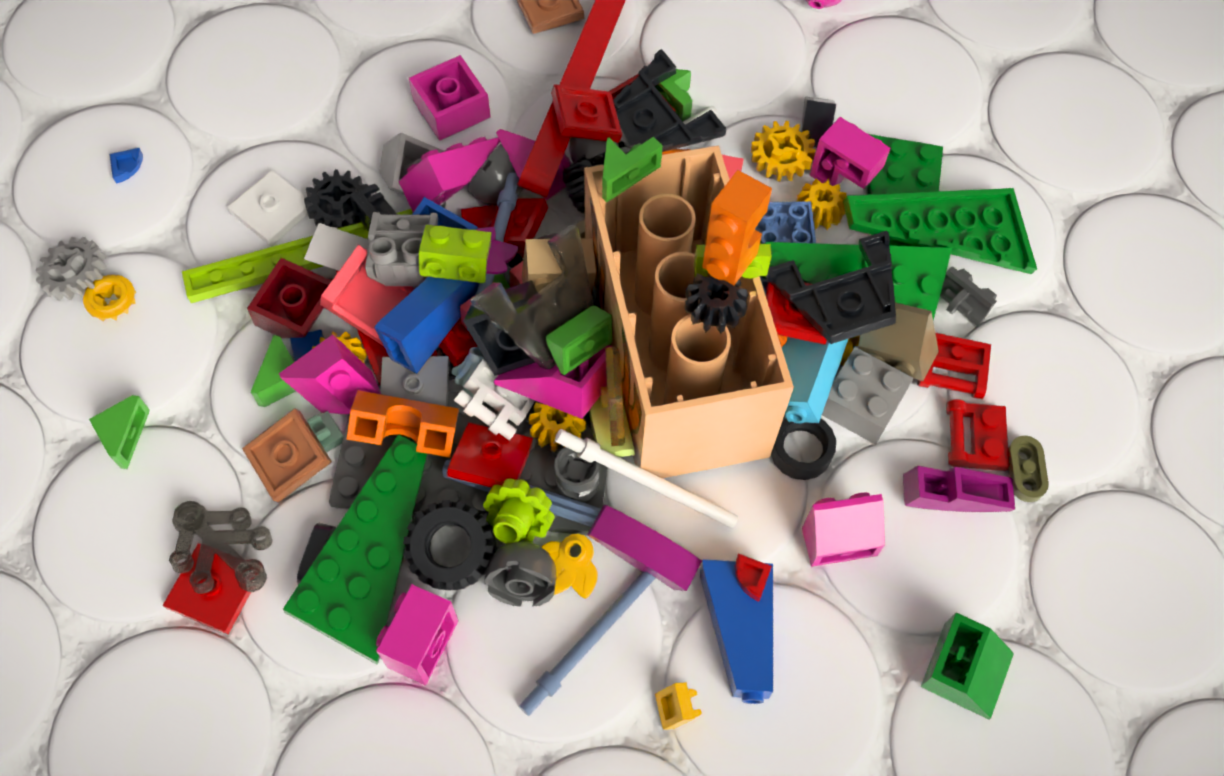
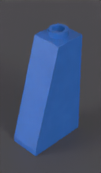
M435 277L426 278L374 327L390 359L417 374L461 317L460 306L476 295L479 283Z
M703 559L700 568V579L732 697H740L742 702L747 704L764 703V699H769L773 693V563H765L772 567L761 599L758 602L748 596L740 587L735 574L736 561Z

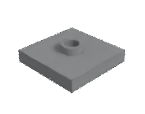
M430 356L417 374L392 361L390 357H382L380 388L382 395L448 406V356Z

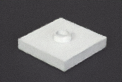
M273 170L268 172L227 207L230 214L270 246L308 215L304 203L306 196Z

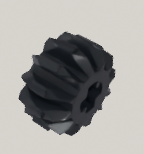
M589 159L574 162L563 170L565 189L573 205L581 213H585L584 168L594 166L593 162Z
M697 273L693 284H689L685 293L687 300H685L684 308L686 313L691 314L692 324L703 322L705 333L711 329V326H716L720 334L725 331L726 325L735 329L739 319L745 316L748 307L746 305L748 298L747 289L741 288L742 282L740 279L733 286L725 280H718L712 277L709 273H707V277Z

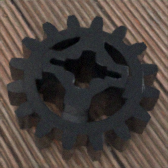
M335 169L333 176L329 177L326 172H323V180L312 179L314 188H306L307 197L304 198V203L307 208L309 219L314 218L316 227L321 223L338 229L353 225L355 222L360 223L353 214L349 195L368 186V184L362 185L360 176L352 179L351 171L347 170L344 176L339 174L338 169Z

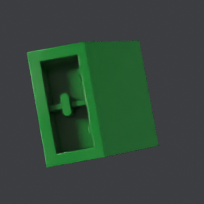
M956 612L944 624L921 687L990 720L1014 653L991 628Z

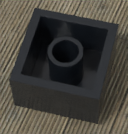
M532 280L472 302L463 322L494 376L553 357L547 345L546 336L556 330L557 327Z

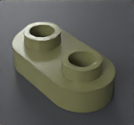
M1019 436L1008 447L1009 477L1013 480L1014 495L1024 502H1036L1047 492L1049 487L1044 449L1035 438ZM1019 452L1024 453L1027 459H1022L1019 456ZM1023 483L1029 484L1032 488V491L1027 490L1023 486Z

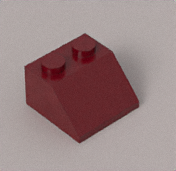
M280 258L247 307V310L254 325L281 338H304L324 309L320 305L321 295L332 280Z

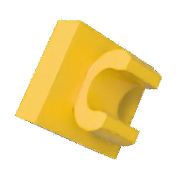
M687 682L674 683L655 693L663 730L675 729L702 714L701 709L693 710L690 698L696 696L697 691L688 689Z

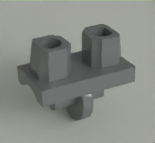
M952 266L946 272L940 297L949 303L946 310L950 314L958 310L978 326L996 304L997 294L989 288H979L972 282V275L964 268L957 270Z

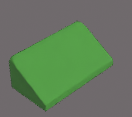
M591 306L546 336L547 345L561 374L569 373L612 343L611 314L597 306Z

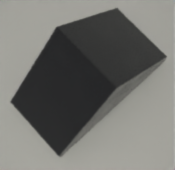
M805 96L801 133L808 130V139H814V147L817 148L819 139L833 125L836 103L834 100Z

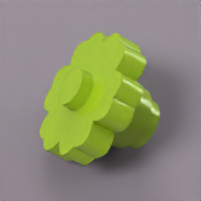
M506 479L502 486H492L483 504L484 509L489 512L486 519L487 522L493 526L496 538L505 544L522 540L533 542L535 536L545 537L555 518L554 514L549 510L552 501L545 495L544 491L537 487L530 489L529 484L522 479Z

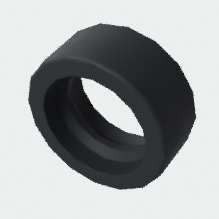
M784 419L771 453L773 462L783 474L793 479L809 480L816 478L827 470L835 455L836 437L833 429L823 419H820L819 423L804 422L800 424L788 422L787 419ZM795 431H805L816 436L823 447L820 458L810 463L799 462L791 458L784 449L786 436Z

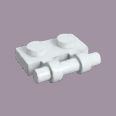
M482 359L463 386L474 394L473 397L461 390L454 401L464 408L463 412L468 416L472 417L474 415L487 424L489 431L495 435L499 433L510 440L517 429L507 423V420L509 419L516 425H519L526 417L535 400L495 385L494 379L497 376H494L487 362ZM482 402H486L499 413L496 415L494 412H492L487 407L482 405Z

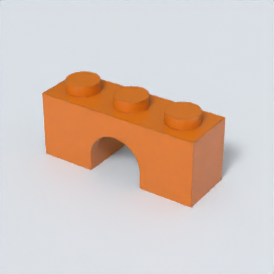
M740 170L734 173L712 202L702 268L706 269L712 277L718 280H725L733 286L758 254L762 233L755 230V228L768 210L772 192L771 187Z
M357 390L350 411L347 440L382 445V441L386 436L404 435L415 440L417 443L416 452L450 457L459 408Z

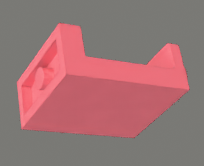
M358 244L321 295L320 305L384 346L374 328L375 325L415 288L412 286H385L367 277L365 269L367 250Z

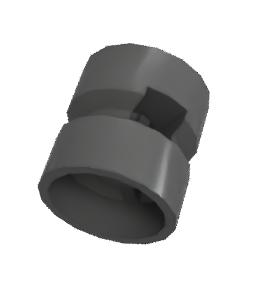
M567 447L559 451L554 464L555 485L559 495L580 502H587L593 498L599 489L600 463L596 461L590 463L577 456V452Z

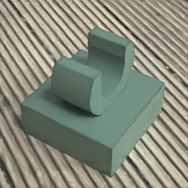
M328 411L322 415L317 414L307 420L326 453L342 444L344 435Z

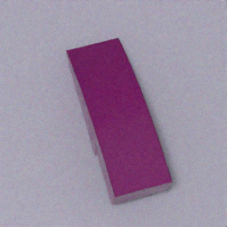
M918 465L903 474L905 506L955 512H1010L1015 510L1013 480L1011 477L960 467H953L948 471Z
M608 505L602 507L587 534L639 571L648 572L673 590L687 591L702 563L700 558L685 548Z

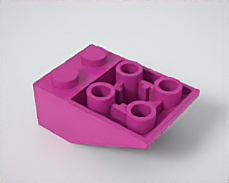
M480 137L470 142L467 146L457 143L447 148L445 152L439 153L438 149L423 154L421 156L422 161L407 168L408 173L398 181L412 211L416 210L424 197L441 206L466 186L500 143L499 138L487 140L486 137Z
M607 345L565 375L560 373L554 358L550 357L500 374L494 379V384L583 419L615 378L616 348Z

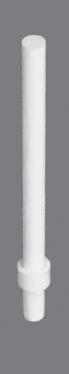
M560 429L556 434L555 442L577 452L579 458L590 463L596 461L731 528L735 526L738 519L737 515L601 449L599 443L589 438L583 440L563 429Z

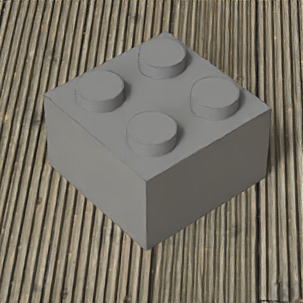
M855 347L833 382L822 416L876 445L914 378Z

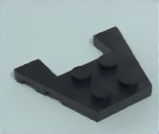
M662 49L657 51L654 55V60L648 66H644L638 72V77L630 86L626 85L613 100L620 127L625 133L629 144H643L654 137L663 146L662 152L725 136L726 127L712 110L684 124L656 89V85L676 74L675 64Z
M888 231L859 239V249L868 267L806 286L794 260L770 267L768 270L767 280L830 344L896 323Z

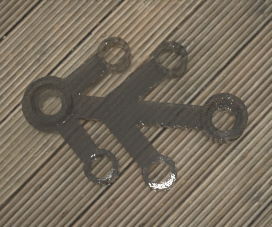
M187 501L177 506L172 522L175 529L179 532L175 551L169 557V562L175 572H188L194 565V560L190 553L194 535L196 534L202 540L195 571L189 578L190 584L196 593H207L214 586L211 569L215 553L235 572L236 580L241 589L248 592H256L264 586L267 574L262 562L256 559H243L229 544H251L255 550H265L273 542L268 528L260 526L246 530L251 526L252 519L249 511L242 507L232 511H207L204 506L195 501ZM244 517L243 520L236 521L237 519ZM231 524L234 530L214 531L209 525ZM261 536H265V538L262 540H256ZM181 559H186L182 563H177ZM201 579H207V580H206L205 582H203V583H200V584L197 583V582H198L199 580H201Z

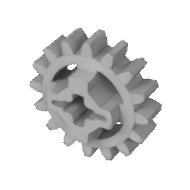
M71 237L68 244L61 240L56 249H48L50 253L48 257L40 259L44 265L36 268V272L40 275L36 278V281L50 297L54 296L57 300H61L64 296L68 300H72L75 293L82 297L87 287L90 289L95 288V285L92 283L95 279L100 280L103 278L99 271L107 268V265L103 262L106 256L93 240L89 242L86 237H82L79 241L75 237Z

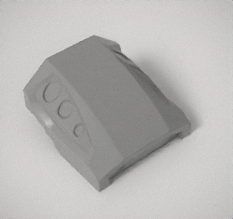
M373 212L368 233L365 266L367 277L385 286H419L428 278L419 274V248L425 225L438 226V214L380 215V212Z

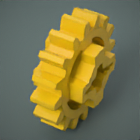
M773 121V128L770 129L764 125L762 133H755L754 141L751 144L752 163H757L756 170L758 172L766 170V178L774 174L778 182L781 181L782 176H786L789 181H792L795 173L802 177L805 169L810 170L816 152L813 149L815 141L814 139H808V130L802 133L799 131L800 124L792 128L789 127V121H785L784 126H779L777 121Z

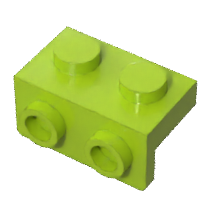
M425 225L419 248V274L427 277L485 283L491 245V232Z

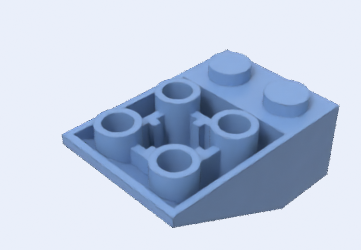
M811 201L769 202L766 214L755 228V230L762 233L760 244L765 242L816 243ZM760 277L764 288H767L768 280Z

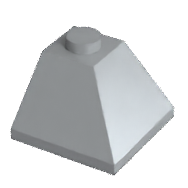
M399 133L383 144L379 172L390 190L405 195L398 181L408 173L407 168L422 161L421 156L431 150L438 149L439 153L445 151L404 133ZM444 202L441 205V207L445 208L446 202Z

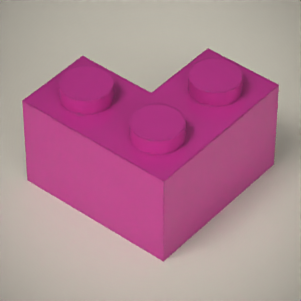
M839 117L819 139L809 176L814 179L817 178L821 183H824L829 178L830 185L832 186L840 184L847 178L865 189L884 167L890 147L881 140L862 131L855 124Z

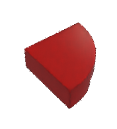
M738 553L735 562L737 581L748 596L759 602L772 566Z

